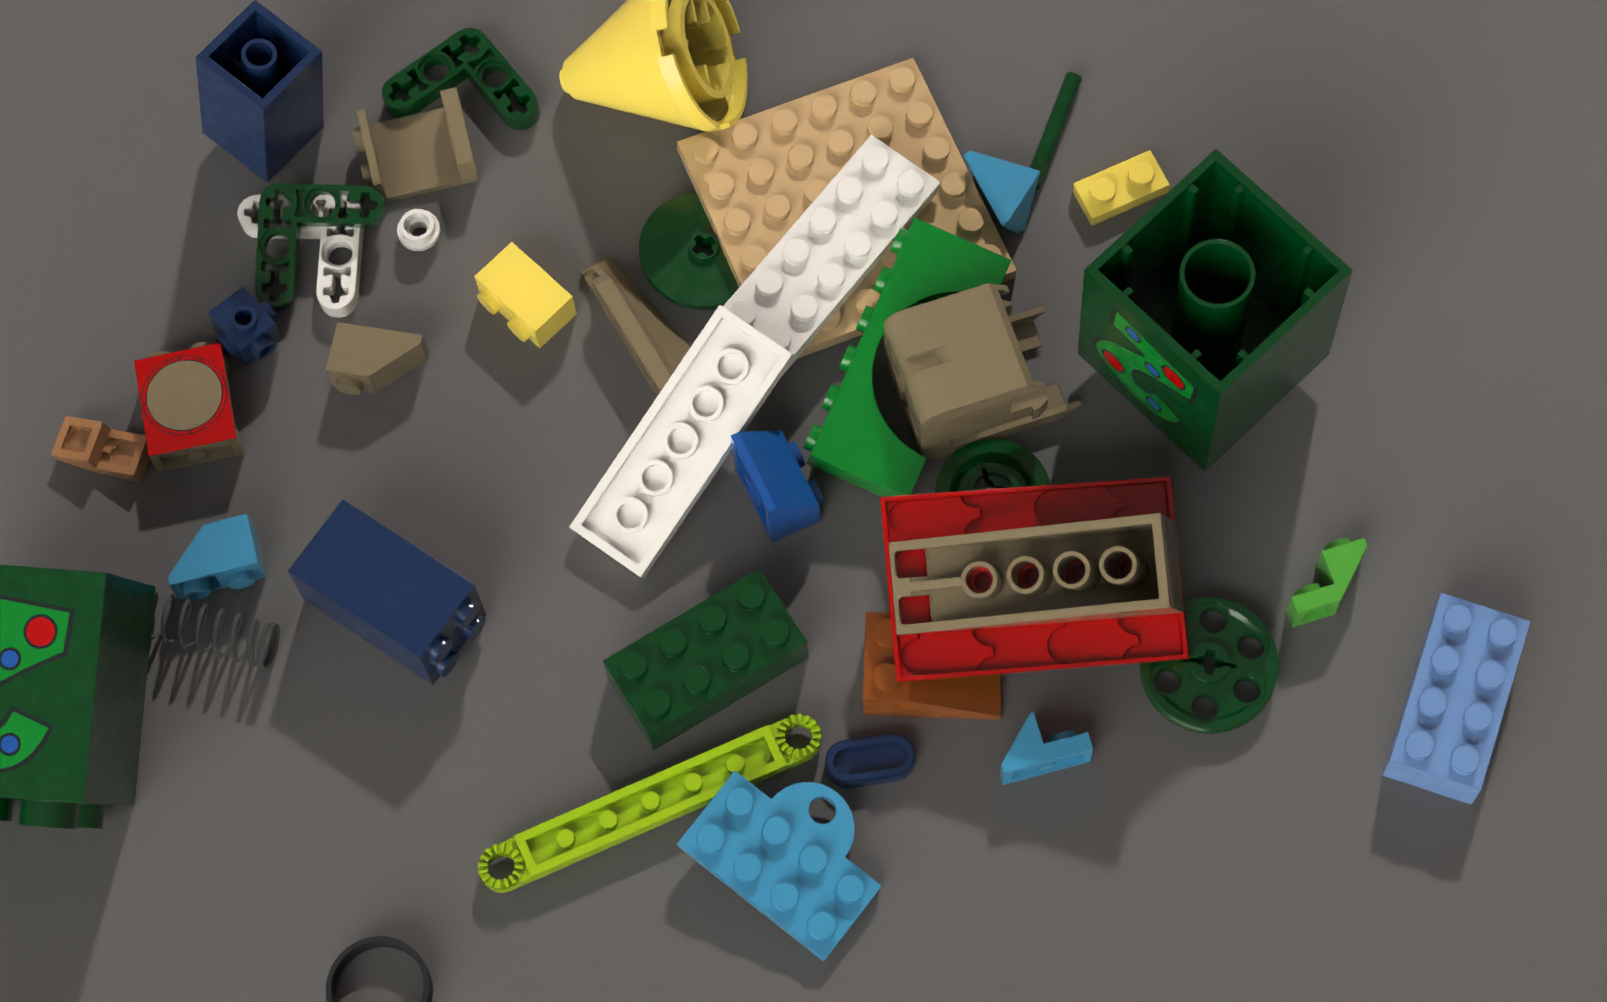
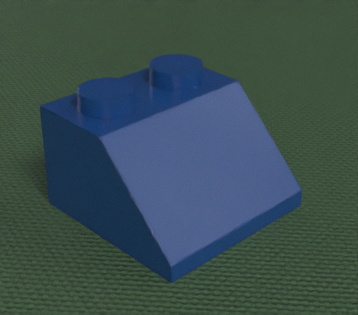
M782 430L737 432L730 435L735 469L772 543L820 522L819 505L824 504V499L814 479L806 480L801 470V467L805 466V461L795 441L788 444Z

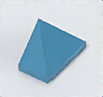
M974 151L965 153L963 156L1001 225L1016 234L1024 231L1040 171Z

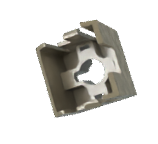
M987 283L901 310L885 320L884 357L899 398L907 405L905 414L919 453L926 457V460H933L953 454L963 446L975 441L1001 439L1061 420L1083 406L1081 400L1065 404L1058 384L1046 387L1044 382L1033 381L1023 354L1037 350L1043 345L1033 320L1046 312L1044 306L1012 315V303L1001 299L1002 295L1009 293L1007 285Z

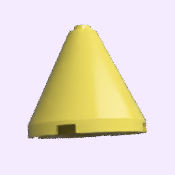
M627 0L564 61L559 74L561 86L566 93H569L576 100L701 131L714 132L732 127L742 116L748 88L746 58L735 59L731 39L732 35L741 33L735 13L729 0Z

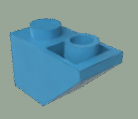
M248 514L204 524L168 576L169 586L179 600L184 598L186 600L191 599V601L204 599L211 594V591L226 587L231 589L246 588L253 585L255 580L266 577L256 528Z

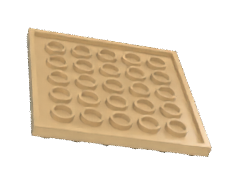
M914 58L739 119L732 127L714 132H703L677 142V151L739 287L870 135H873L941 182L940 190L916 217L917 219L1011 260ZM891 248L798 358L863 335V332L856 330L865 306L875 308L880 297V293L873 291V288L883 266L892 269L897 254L890 252ZM1012 260L1002 283L1016 277L1017 270Z

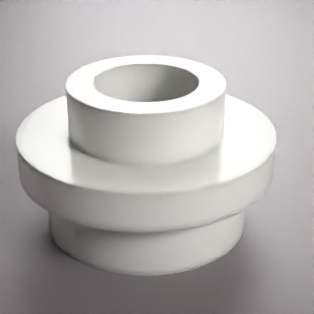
M413 209L406 212L397 226V235L401 244L412 251H424L436 244L441 233L438 219L431 212L423 209ZM417 228H425L427 230L423 235H412L413 231Z

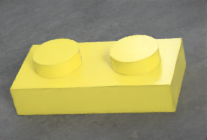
M1151 150L1073 183L1072 191L1088 221L1093 226L1168 193L1170 184Z

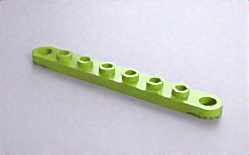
M799 713L798 715H789L788 718L761 727L518 833L506 841L485 849V852L479 857V876L484 885L490 890L498 893L510 892L708 805L734 771L754 785L811 760L818 754L822 745L820 726L808 715L805 716ZM794 728H805L812 735L810 745L802 748V750L797 748L795 750L786 743L788 732ZM509 857L514 861L515 870L512 872V875L508 876V879L496 880L489 874V867L496 858Z

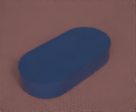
M898 733L842 740L832 745L825 756V771L829 780L838 787L848 789L903 780L912 773L916 765V750L913 743L906 736Z

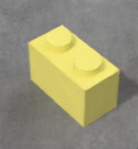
M513 242L506 246L474 276L479 290L477 298L480 303L494 315L499 311L509 320L507 325L516 337L523 342L530 339L538 348L546 344L577 314L573 296Z

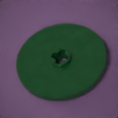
M687 193L674 197L660 205L649 216L640 235L639 260L642 271L650 285L667 300L685 308L715 310L719 305L724 306L738 290L739 286L697 193ZM700 245L703 249L711 247V255L707 256L704 252L696 254V246Z

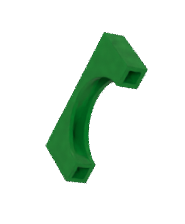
M917 218L913 219L909 230L900 227L890 250V252L897 254L892 269L883 266L873 288V291L880 293V297L875 308L865 306L856 330L863 332L862 338L857 348L850 344L848 345L838 368L846 372L840 387L831 384L821 409L829 412L822 427L817 424L813 425L804 445L805 449L811 451L806 464L881 497L911 495L926 460V457L906 446L891 431L884 421L875 400L872 369L876 349L884 337L885 320L901 310L987 283L1001 285L1011 263V260Z

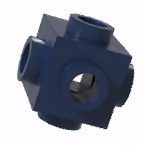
M244 287L237 290L208 312L214 330L219 334L215 337L217 343L221 342L228 357L232 358L237 355L246 366L254 360H262L268 357L275 350L277 343L281 341L276 326L280 319L266 301L258 304Z

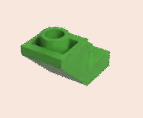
M1341 538L1330 542L1324 547L1316 564L1324 587L1321 588L1320 584L1315 583L1304 586L1294 592L1295 596L1291 597L1286 610L1292 628L1336 614L1368 545L1365 538L1352 542L1350 538Z

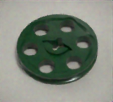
M1200 597L1186 600L1185 610L1190 659L1140 663L1142 686L1154 708L1168 721L1183 729L1204 734H1217L1235 730L1253 720L1264 709L1273 693L1279 670L1275 642L1264 623L1242 605L1215 597ZM1212 611L1221 614L1226 621V627L1218 633L1206 631L1200 623V618L1203 614ZM1248 637L1255 638L1261 643L1263 654L1256 659L1243 657L1238 651L1237 645L1239 641ZM1205 656H1212L1214 664L1221 667L1215 668L1213 675L1204 674V666L1197 665L1196 663H1202ZM1163 671L1172 672L1179 678L1180 687L1172 693H1164L1155 686V676ZM1241 681H1250L1257 686L1259 697L1250 703L1242 702L1235 696L1233 692L1234 686ZM1199 698L1211 699L1215 702L1218 713L1209 720L1200 719L1194 715L1192 703Z

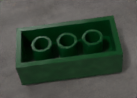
M759 568L603 660L608 679L654 751L809 658L807 640Z

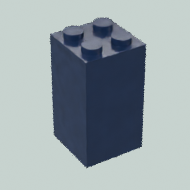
M254 0L195 57L202 133L268 183L324 127L322 51L258 1Z
M345 500L339 503L288 570L306 602L432 685H434L440 675L445 677L452 671L458 661L459 654L457 653L467 639L472 641L478 636L486 621L484 618L486 615L485 609L473 583Z

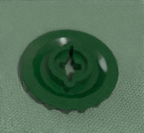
M984 439L963 446L946 460L938 474L935 493L986 490V482L983 476H985L989 486H992L993 489L1051 484L1044 466L1029 450L1011 441Z

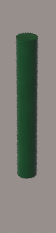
M1067 72L1030 165V168L1040 171L1036 190L1041 187L1082 81L1081 76L1073 72Z

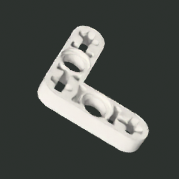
M252 195L244 199L237 211L238 220L243 230L253 238H257L258 223L254 224L251 217H255L257 210H259L261 195ZM279 195L278 201H271L270 207H273L276 211L281 209L280 217L282 221L283 208L290 207L291 202L284 195ZM319 195L312 203V211L319 217L330 215L335 208V200L331 195ZM342 195L344 210L357 209L363 214L359 204H350L347 201V196ZM282 221V224L278 225V223L268 222V227L280 226L291 229V223L285 224ZM301 226L300 239H320L316 293L321 308L331 317L339 318L349 315L357 307L359 300L364 228L345 227L347 235L340 234V227ZM278 235V236H274V237L271 238V239H288V238L285 237V236H282V235ZM345 247L352 251L351 259L343 265H335L329 261L330 254L337 248ZM334 277L341 278V286L345 294L340 296L338 303H333L330 298L336 292Z

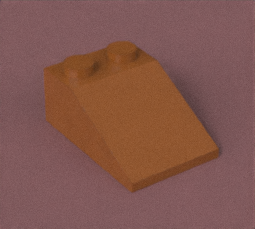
M866 612L863 682L864 716L1001 719V674L896 682L890 613Z

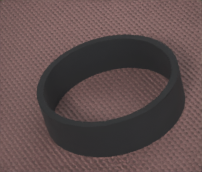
M374 936L351 944L336 958L327 977L326 999L327 1002H336V987L339 977L353 958L367 950L380 947L401 950L418 962L424 980L421 1002H432L433 983L426 964L411 946L392 937Z

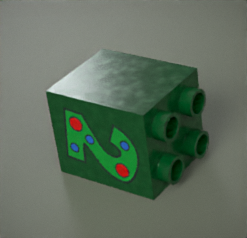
M1215 149L1084 269L1078 354L1201 469L1206 471L1329 355L1353 270L1222 153Z
M0 565V821H12L14 798L21 799L18 825L77 829V827L103 829L105 804L135 805L156 586L106 572Z

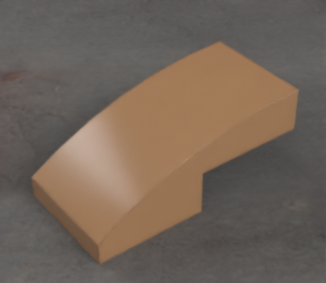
M65 416L50 455L54 459L67 464L136 482H142L150 461L145 435L112 430L103 422Z

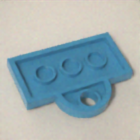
M734 771L676 845L822 961L828 957L882 887L845 857L852 846L855 831L853 815L848 804L836 791L815 782H801L782 789L771 799L738 772ZM817 799L828 801L834 809L833 820L826 824L815 822L809 815V805L811 802Z

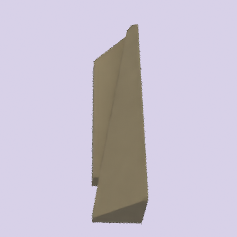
M606 258L582 271L581 275L657 397L691 347L613 259Z

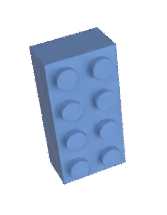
M1444 593L1440 594L1431 613L1382 776L1472 805L1482 789L1531 621Z

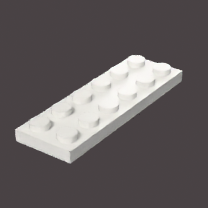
M870 135L723 307L795 355L786 369L787 371L889 251L900 227L907 229L913 219L922 212L938 193L941 182L873 135Z
M719 305L569 528L639 577L645 578L731 452L732 443L730 435L746 430L795 355Z

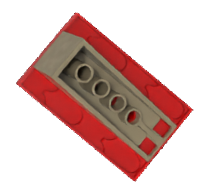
M1171 476L880 497L896 682L1190 659L1173 479Z

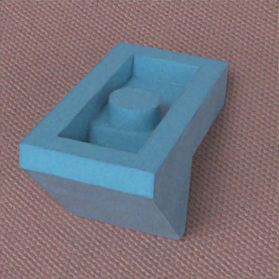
M1031 711L1001 764L1000 778L1002 785L1091 762L1093 746L1089 733L1085 732L1076 735L1074 730L1063 731L1051 736L1049 742L1043 744L1034 712Z

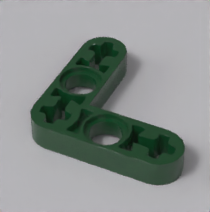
M465 28L458 31L389 78L382 88V98L385 107L392 116L397 118L418 113L440 98V91L454 88L467 78L510 128L526 130L532 127L540 116L539 105L534 92L487 36L474 28ZM469 44L472 48L477 47L478 52L472 55L468 51L464 52L463 47ZM449 55L453 56L454 61L458 60L459 67H454ZM434 65H441L448 69L447 75L439 81H431L425 77L426 71ZM492 71H500L507 76L505 82L498 87L487 86L483 80ZM418 78L419 83L422 89H424V91L421 92L419 86H415L413 81L414 79ZM401 91L404 95L408 94L410 99L403 102L399 98L396 99L394 94ZM511 93H513L514 99L520 106L527 107L526 113L521 114L518 110L513 112L511 101L508 98Z
M276 183L265 188L260 196L258 214L255 293L259 301H266L273 310H284L296 300L301 226L375 227L384 220L388 210L387 202L382 194L373 187L359 185ZM282 193L291 202L290 207L283 208L282 221L285 224L291 223V229L280 226L268 227V222L274 224L278 222V213L273 207H270L271 201H278L279 194ZM322 194L331 195L335 200L333 212L326 217L316 216L312 211L314 199ZM342 195H348L347 201L350 204H363L364 198L369 196L370 200L378 205L377 210H370L369 217L364 218L359 210L346 209L348 217L342 218L345 209ZM282 235L287 237L290 242L289 252L282 258H272L267 252V244L274 236ZM267 264L278 268L289 266L288 272L279 270V282L287 287L286 293H279L278 300L273 301V296L265 292L266 287L273 286L275 280V272L271 269L266 270Z

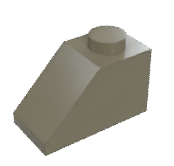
M337 322L325 371L332 386L342 393L349 395H359L362 391L376 393L427 361L429 351L423 335Z

